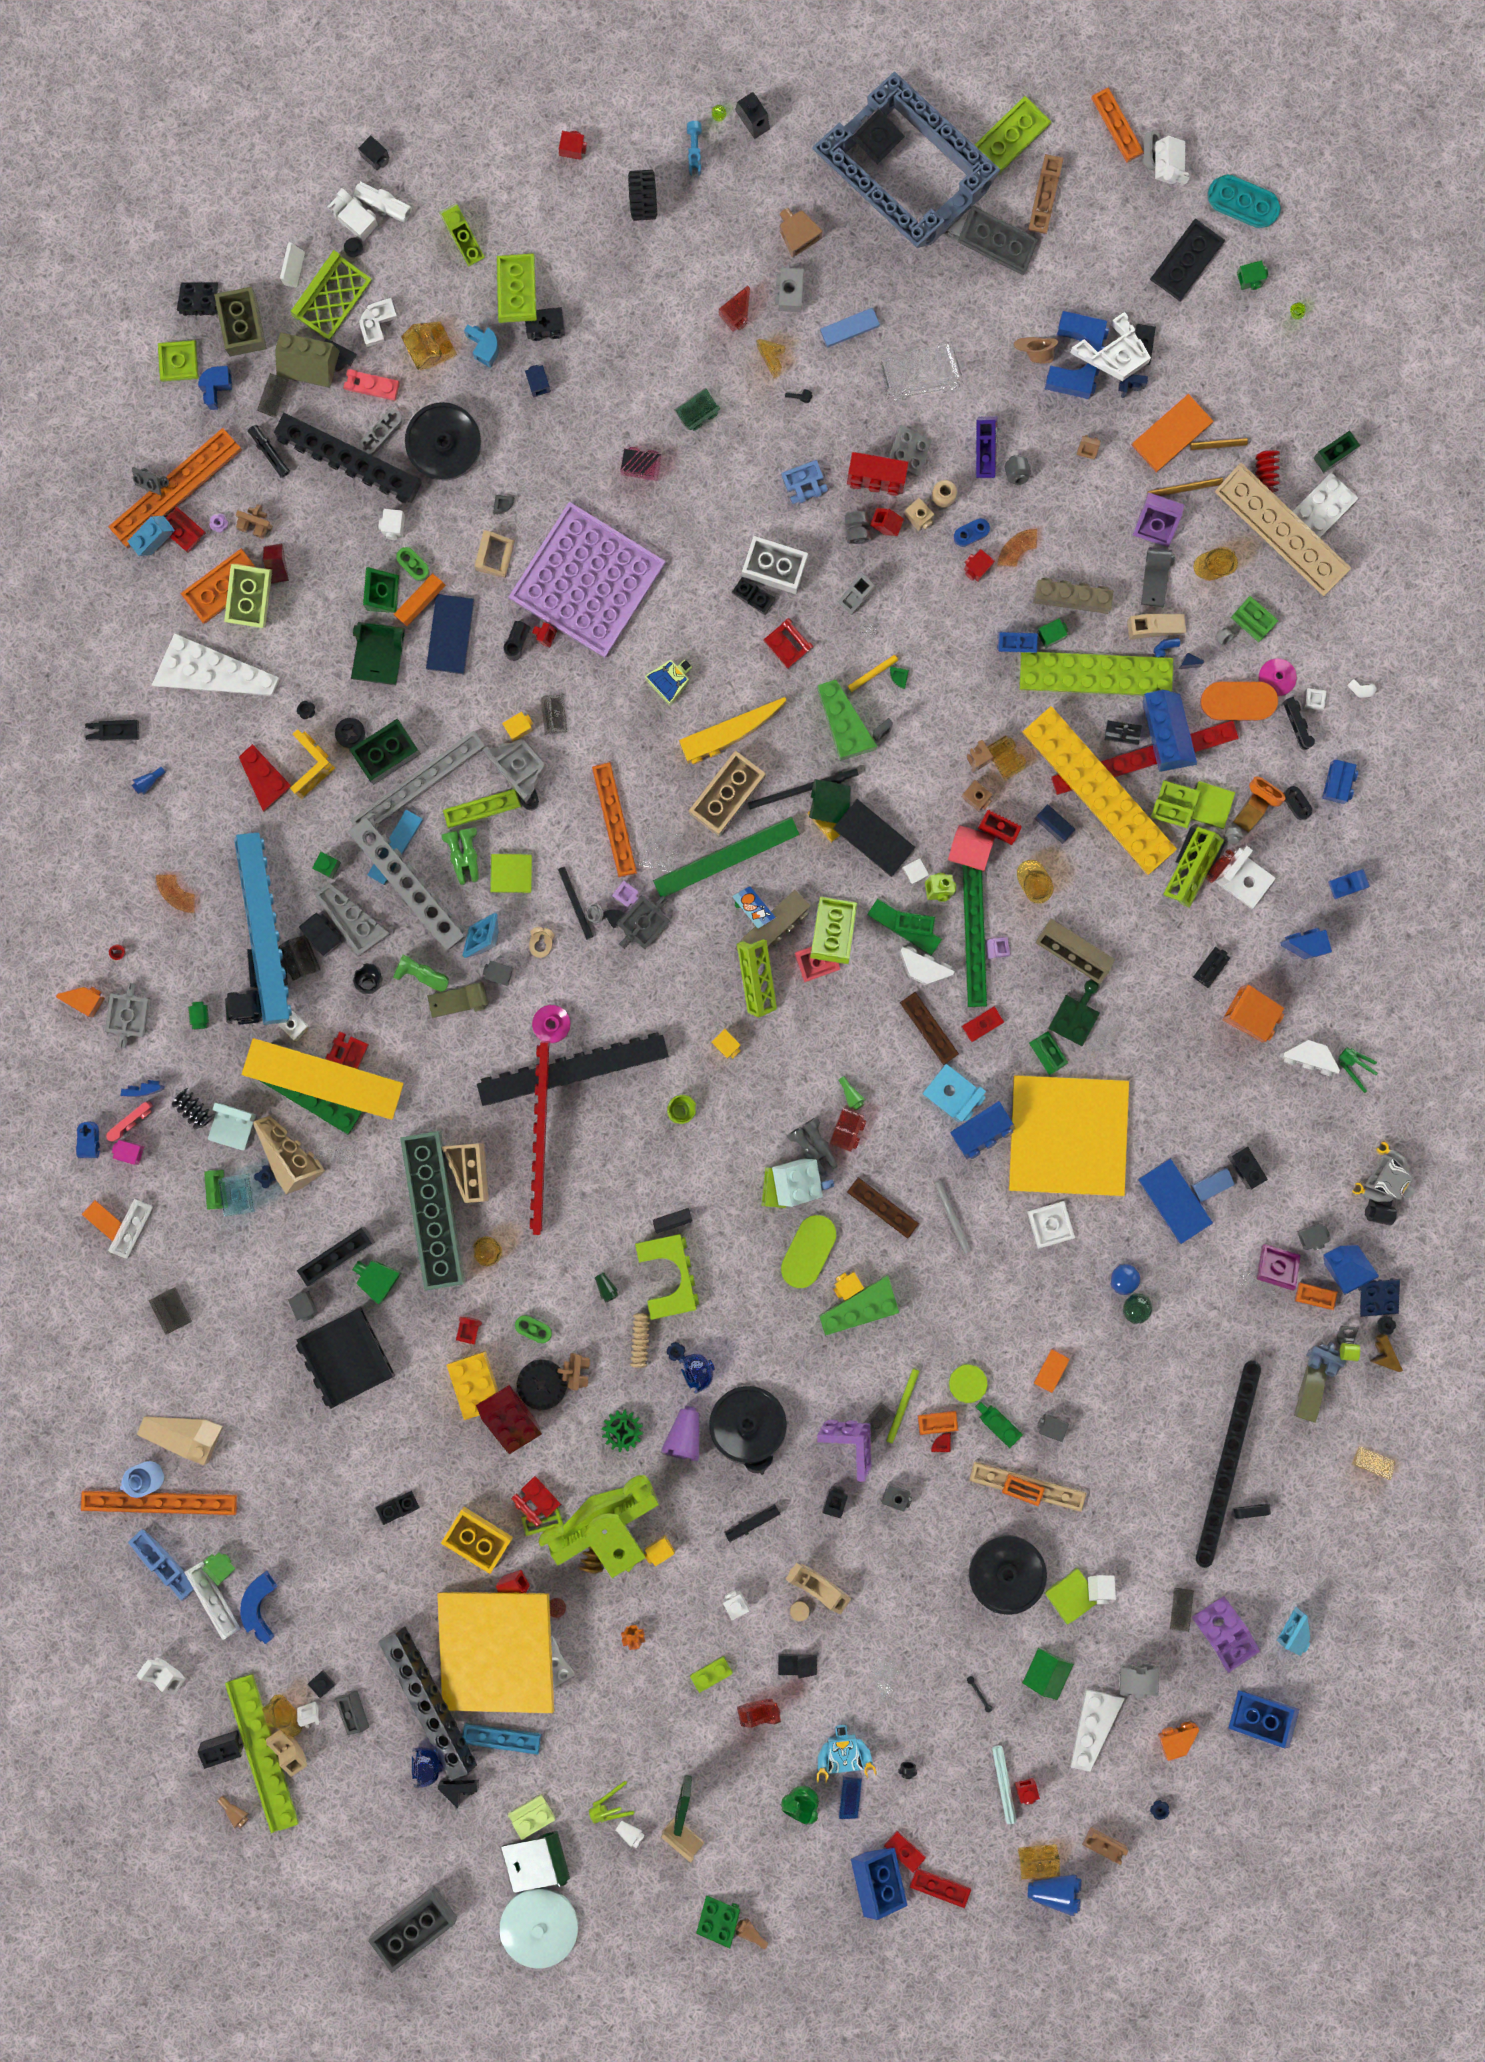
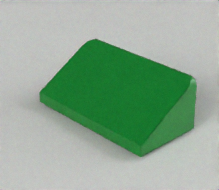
M1049 1031L1029 1042L1049 1075L1068 1064Z

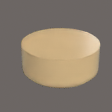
M800 1600L795 1601L790 1607L791 1617L796 1621L807 1619L809 1616V1606L807 1603Z

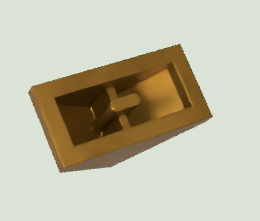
M1252 794L1233 823L1249 833L1264 815L1269 804L1260 796Z

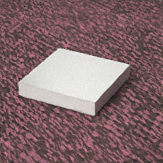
M1064 1201L1027 1211L1038 1249L1075 1238Z

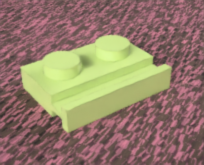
M542 1794L507 1815L521 1840L556 1819Z

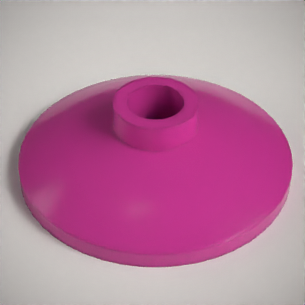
M1276 658L1267 661L1259 672V682L1271 685L1276 691L1277 696L1288 694L1294 688L1297 681L1295 668L1284 659ZM1280 673L1282 675V679H1278L1276 677V674Z
M547 1005L540 1008L532 1020V1028L535 1035L541 1041H550V1043H557L563 1040L569 1033L571 1026L567 1012L556 1005ZM550 1021L555 1022L554 1028L548 1026Z

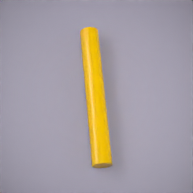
M895 655L891 656L848 685L847 688L850 692H853L896 663L898 658Z

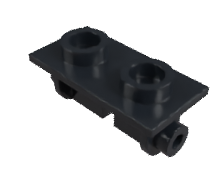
M1214 947L1193 978L1206 988H1209L1230 960V957L1227 955L1228 953L1223 949L1220 950Z

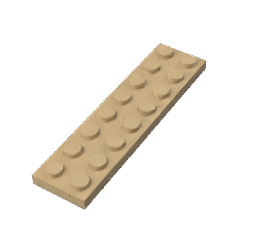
M1242 463L1214 491L1323 596L1351 569L1344 560Z

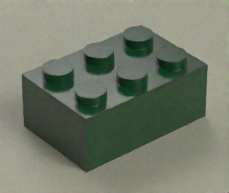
M398 718L349 749L373 785L421 755Z

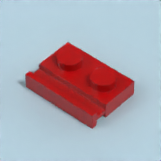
M177 506L166 517L175 530L170 535V538L187 553L206 534L202 528Z

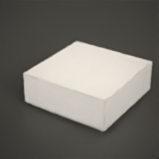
M1307 688L1304 708L1324 710L1326 691Z
M921 859L903 867L911 884L929 876Z

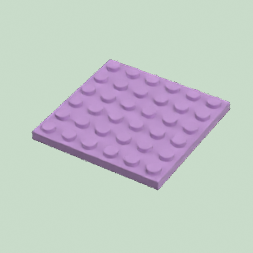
M569 502L508 598L603 658H606L666 564V561Z

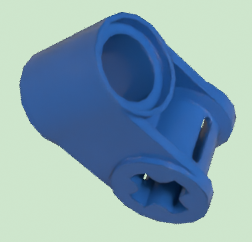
M83 1122L77 1127L76 1155L78 1158H98L100 1155V1150H98L100 1148L99 1127L95 1122ZM85 1128L91 1129V1132H85Z

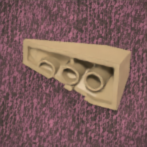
M144 1416L137 1435L188 1460L206 1465L210 1461L223 1426L205 1419Z

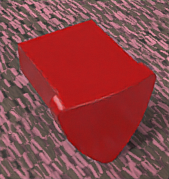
M459 1317L460 1323L456 1341L475 1345L478 1329L482 1325V1321L470 1317Z

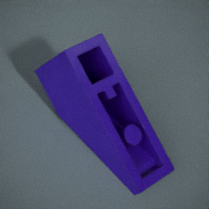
M978 416L976 420V478H995L997 416Z

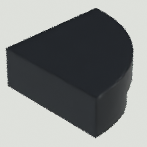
M615 909L603 912L613 929L618 926L616 923L625 914Z

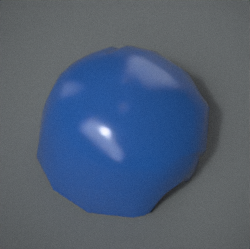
M1119 1265L1111 1274V1287L1118 1294L1129 1295L1138 1288L1140 1274L1131 1265Z

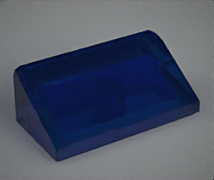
M842 1776L839 1819L858 1818L862 1778Z

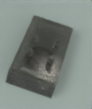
M882 1402L877 1405L863 1422L870 1423L871 1444L896 1415Z

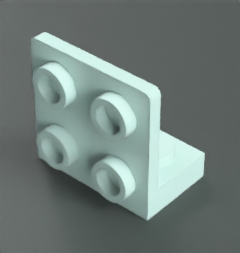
M215 1103L213 1110L216 1111L208 1140L244 1151L256 1114L221 1103Z

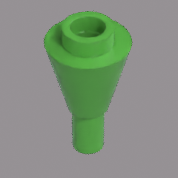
M845 1076L841 1077L838 1081L844 1089L849 1110L854 1109L856 1111L864 1106L863 1102L866 1099L850 1086Z

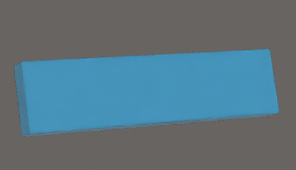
M405 810L389 837L391 840L389 845L392 849L395 850L397 848L403 855L423 819ZM382 849L379 854L381 859L388 857V849ZM394 863V864L391 866V871H392V872H393L394 868L396 867L397 863ZM373 864L367 875L385 885L387 882L386 877Z
M469 1723L464 1724L463 1737L467 1745L539 1754L542 1734Z

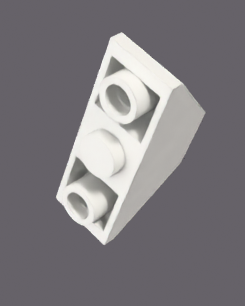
M910 946L902 947L900 950L908 976L924 985L951 977L955 972L951 970L952 967L943 962L938 964L934 962L933 957L926 954L921 956L916 953V949Z
M1310 1040L1295 1045L1280 1053L1279 1056L1284 1059L1285 1063L1295 1065L1297 1062L1303 1064L1302 1068L1313 1071L1316 1068L1321 1070V1074L1327 1076L1339 1074L1340 1071L1328 1047Z

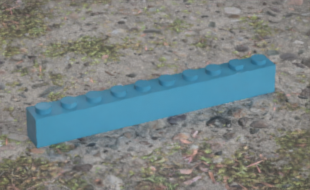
M260 833L238 834L234 839L263 1024L286 1023L289 1020V1016H292L291 1006L287 1005L286 998L289 997L288 987L284 986L283 981L286 978L284 967L281 968L280 961L283 960L282 950L278 949L277 944L280 941L278 930L275 931L274 923L277 922L276 913L272 912L271 907L274 904L272 893L269 894L268 887L271 885L270 876L266 875L265 870L268 867L267 858L263 857L262 850L265 849L264 839L260 838Z

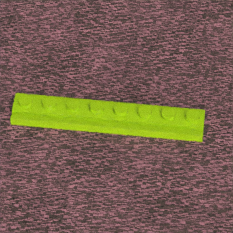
M252 1673L227 1681L225 1686L270 1833L299 1824L283 1769L280 1767L278 1755L266 1743V1739L272 1734L254 1675Z

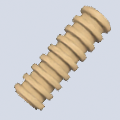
M635 1313L633 1315L635 1326L632 1327L634 1338L631 1345L633 1348L631 1354L633 1356L630 1358L632 1360L630 1366L645 1368L648 1365L646 1363L648 1351L646 1350L649 1348L647 1337L649 1336L648 1330H650L648 1327L650 1315Z

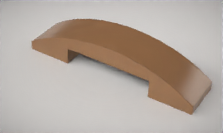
M1045 154L1028 228L1030 231L1047 234L1064 159L1062 157Z

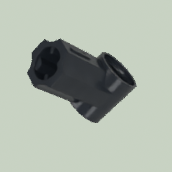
M514 622L508 640L504 644V653L507 659L511 661L518 660L522 655V649L531 628L524 622ZM511 647L518 648L514 654L508 653V650Z

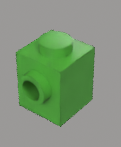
M220 1552L215 1556L211 1554L204 1561L206 1565L202 1568L218 1586L235 1570L230 1564V1558L226 1554L222 1555Z

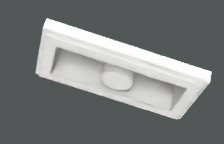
M290 242L287 245L280 279L284 285L296 288L305 252Z

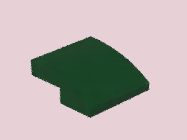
M814 779L811 792L813 801L809 818L837 823L850 806L851 786Z

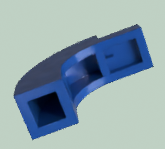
M267 1570L248 1586L242 1597L240 1607L241 1620L246 1632L248 1633L254 1629L255 1636L260 1642L263 1641L264 1644L268 1643L275 1636L263 1620L260 1606L263 1598L278 1587Z

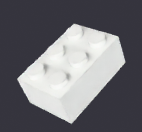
M753 536L742 570V577L796 594L808 559V553Z

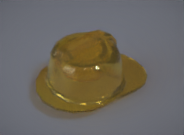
M1219 546L1198 556L1194 561L1193 568L1198 577L1211 581L1234 573L1238 567V560L1234 550L1232 551L1225 546Z
M1036 860L1023 861L1017 869L1019 884L1030 901L1038 904L1046 902L1053 893L1051 877L1040 862Z
M274 1695L270 1703L263 1707L262 1711L264 1712L267 1725L272 1728H279L287 1736L294 1737L300 1734L303 1726L300 1727L297 1722V1710L283 1695Z

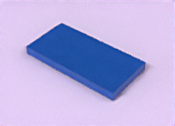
M1171 1158L1138 1179L1180 1244L1213 1224Z

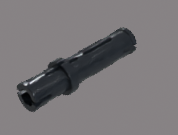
M258 425L250 427L247 432L256 442L258 450L263 452L276 470L279 477L283 478L288 475L290 470L270 444V439L265 437Z
M773 1504L751 1518L739 1521L738 1525L724 1531L729 1543L744 1534L747 1536L753 1529L781 1514L777 1506Z

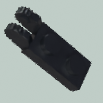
M138 720L99 721V723L85 724L86 729H99V734L85 735V740L88 741L139 740Z

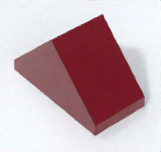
M283 544L263 547L265 569L272 570L271 584L289 581Z

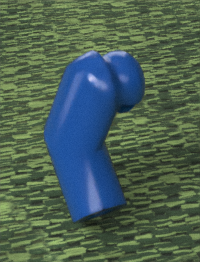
M1163 639L1154 648L1155 656L1164 658L1166 649L1180 646V639Z

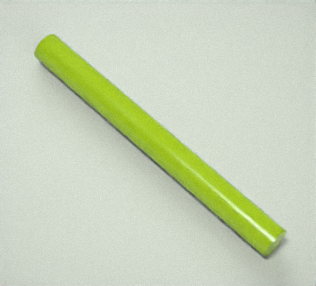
M912 1369L886 1442L893 1444L918 1378L919 1370Z

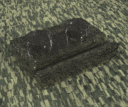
M175 1287L148 1300L165 1335L192 1322Z

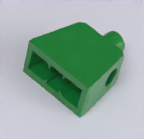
M372 1260L368 1266L357 1261L352 1269L361 1276L356 1284L377 1304H382L402 1274L400 1271L375 1260Z

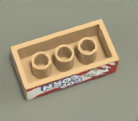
M735 750L689 809V815L720 837L763 782L766 773Z

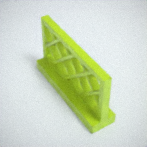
M333 250L292 308L291 316L300 320L323 338L331 339L372 279ZM341 263L348 267V275L338 276L337 269ZM361 277L366 281L363 286L354 287L352 278ZM350 278L352 288L341 289L339 279ZM337 280L339 290L327 291L326 284L328 281ZM353 291V300L343 303L342 293ZM339 293L341 303L330 305L328 295ZM326 295L328 305L317 307V297ZM342 307V316L332 318L331 308ZM329 308L330 319L319 320L317 310ZM308 311H315L317 320L308 321L304 318L305 314ZM331 322L332 330L328 335L321 330L320 323Z

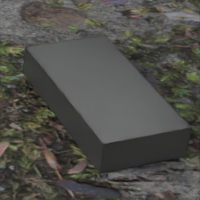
M890 718L874 729L872 737L876 741H879L891 731L893 722Z

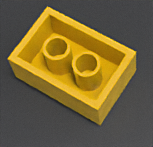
M486 1351L450 1362L446 1365L464 1420L479 1416L476 1405L498 1392Z
M463 1507L441 1544L491 1574L513 1537L468 1508Z

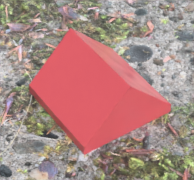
M959 825L948 860L985 871L995 836Z
M812 947L795 952L794 954L804 982L840 970L839 963L810 958Z

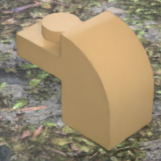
M280 1729L266 1739L267 1745L278 1755L280 1767L291 1777L307 1767L303 1749L292 1734L289 1736L283 1729Z

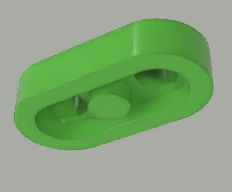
M403 547L397 552L396 558L398 563L414 580L424 581L428 578L429 568L427 564L411 548ZM406 555L410 556L409 561H404ZM418 569H423L421 575L417 574Z
M528 1315L520 1316L515 1322V1329L519 1334L538 1343H546L552 1336V1330L547 1324ZM523 1321L528 1322V1328L522 1327ZM540 1330H545L546 1335L544 1337L539 1335Z

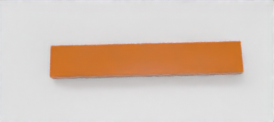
M611 763L592 766L618 877L636 874L637 870Z

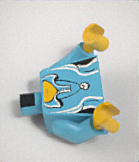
M846 1725L835 1726L836 1737H828V1742L823 1744L818 1754L817 1769L819 1772L817 1773L816 1781L819 1783V1776L823 1775L826 1778L825 1783H827L828 1774L864 1770L867 1778H869L867 1774L869 1770H873L876 1776L877 1771L873 1766L870 1750L861 1739H856L855 1734L847 1735Z

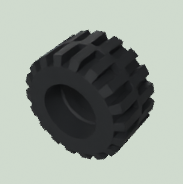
M653 169L629 171L628 186L631 218L633 221L655 220L658 213L655 173Z

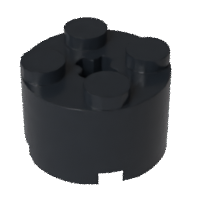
M257 990L246 991V994H239L238 992L227 993L225 1010L226 1022L228 1024H233L232 1021H238V1025L259 1023L260 1018L263 1020Z

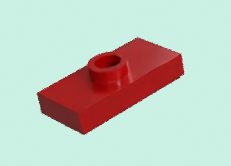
M994 1006L961 1027L969 1040L973 1042L1003 1024L1004 1021Z
M898 1831L884 1844L886 1849L895 1848L897 1859L913 1873L926 1859V1856Z

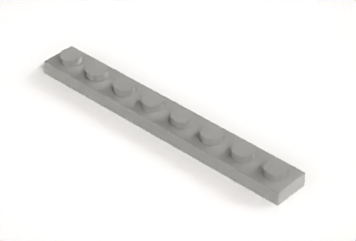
M472 731L350 821L355 826L366 817L368 820L372 818L377 825L381 824L485 748V745L477 734Z

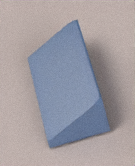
M1224 1168L1191 1186L1201 1203L1234 1186V1182L1228 1168Z

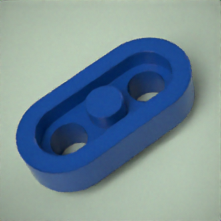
M979 518L959 527L954 533V542L960 547H966L985 538L990 531L988 521ZM982 525L984 530H978L977 526ZM965 533L967 538H961L960 534Z

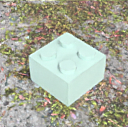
M803 1158L772 1167L779 1205L793 1207L823 1197L816 1159Z

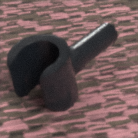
M804 389L802 394L785 393L786 398L799 399L804 403H809L813 396L812 392Z

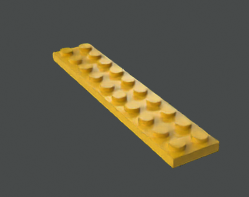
M1052 706L1046 709L1022 731L1025 737L1147 875L1177 850Z

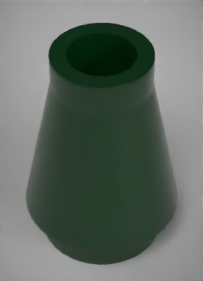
M601 1273L594 1278L600 1297L604 1299L605 1303L619 1296L617 1293L618 1289L605 1273Z

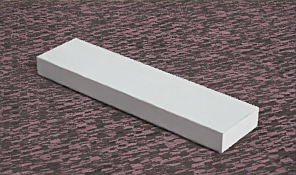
M202 1561L184 1573L220 1637L224 1640L241 1628L215 1582L202 1570L205 1566Z

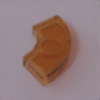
M1037 529L1025 530L1013 536L1002 548L997 566L1016 567L1018 559L1023 553L1036 549Z
M156 875L159 892L172 907L187 913L195 912V894L182 890L177 883L176 875Z

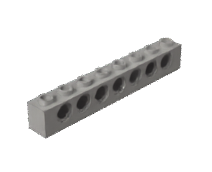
M366 817L363 818L348 833L445 950H450L465 937L463 934L465 932L464 928L458 922L455 924L451 920L453 915L446 907L444 909L441 908L438 904L441 901L435 893L430 894L426 890L428 885L422 878L417 879L414 875L416 871L410 863L406 865L402 861L404 856L397 848L395 850L392 849L389 845L391 840L385 833L381 835L378 832L379 826L372 818L370 820ZM371 833L376 835V841L373 844H369L366 840L367 836ZM383 848L389 851L388 857L385 859L379 857V851ZM394 863L401 865L399 873H392L391 866ZM406 878H412L413 886L411 888L404 887L403 882ZM418 893L425 894L426 899L423 903H417L415 898ZM432 907L438 910V915L435 918L428 916V910ZM443 922L450 924V930L447 933H442L440 930V925Z

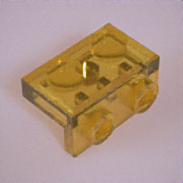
M1056 1844L1018 1848L1021 1880L1060 1876V1858Z

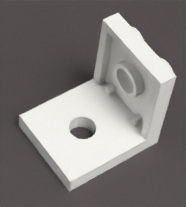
M1246 846L1233 852L1228 859L1231 862L1221 868L1217 874L1219 878L1215 882L1249 908L1253 909L1276 878L1248 858L1253 850ZM1245 877L1252 878L1253 886L1251 888L1244 885Z

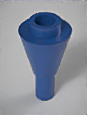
M160 767L152 773L132 780L134 782L132 787L137 794L142 793L145 795L156 782V779L166 772Z

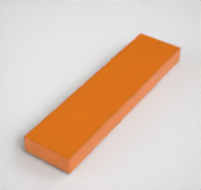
M1109 87L1092 95L1091 99L1126 163L1143 155L1144 151Z

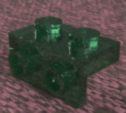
M704 388L674 409L687 430L695 431L703 425L702 422L707 418L711 420L718 415L717 411L721 408L719 405H716L707 388Z

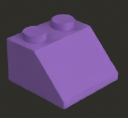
M1148 492L1133 536L1169 548L1182 517L1184 504Z

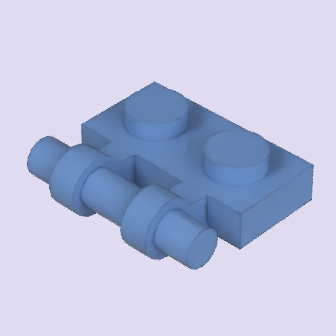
M817 460L781 473L787 492L793 490L796 492L795 496L790 497L792 504L806 502V499L814 496L817 498L822 493L828 491L826 484L818 486L817 482L823 480V475ZM811 484V490L802 492L801 487Z

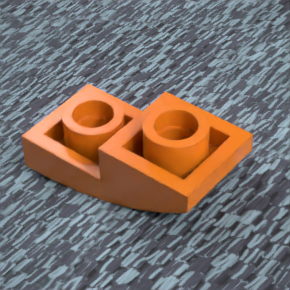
M94 1200L82 1213L88 1221L110 1240H114L122 1223L101 1204Z

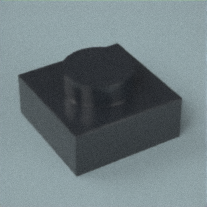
M322 1670L308 1685L321 1698L335 1686V1683Z

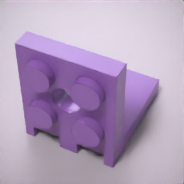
M828 1420L824 1422L817 1434V1442L856 1444L857 1481L865 1482L872 1468L870 1423H857L854 1420L846 1422Z
M1224 1596L1192 1617L1215 1650L1228 1673L1260 1652L1249 1629ZM1218 1619L1224 1620L1221 1626L1214 1625Z

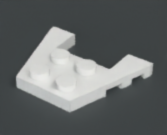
M1125 312L1113 319L1111 326L1121 335L1120 338L1099 352L1084 339L1073 346L1070 352L1121 381L1147 365L1151 359L1141 339L1138 340L1135 335V329L1133 325L1129 324L1128 316Z

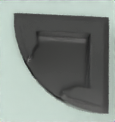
M495 495L493 514L498 515L502 514V512H507L512 507L511 505H513L515 497Z

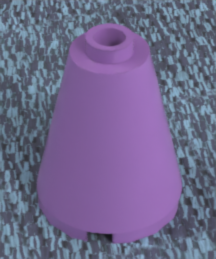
M685 1406V1409H680L663 1444L661 1453L684 1460L691 1458V1461L698 1462L699 1413L696 1412V1408Z

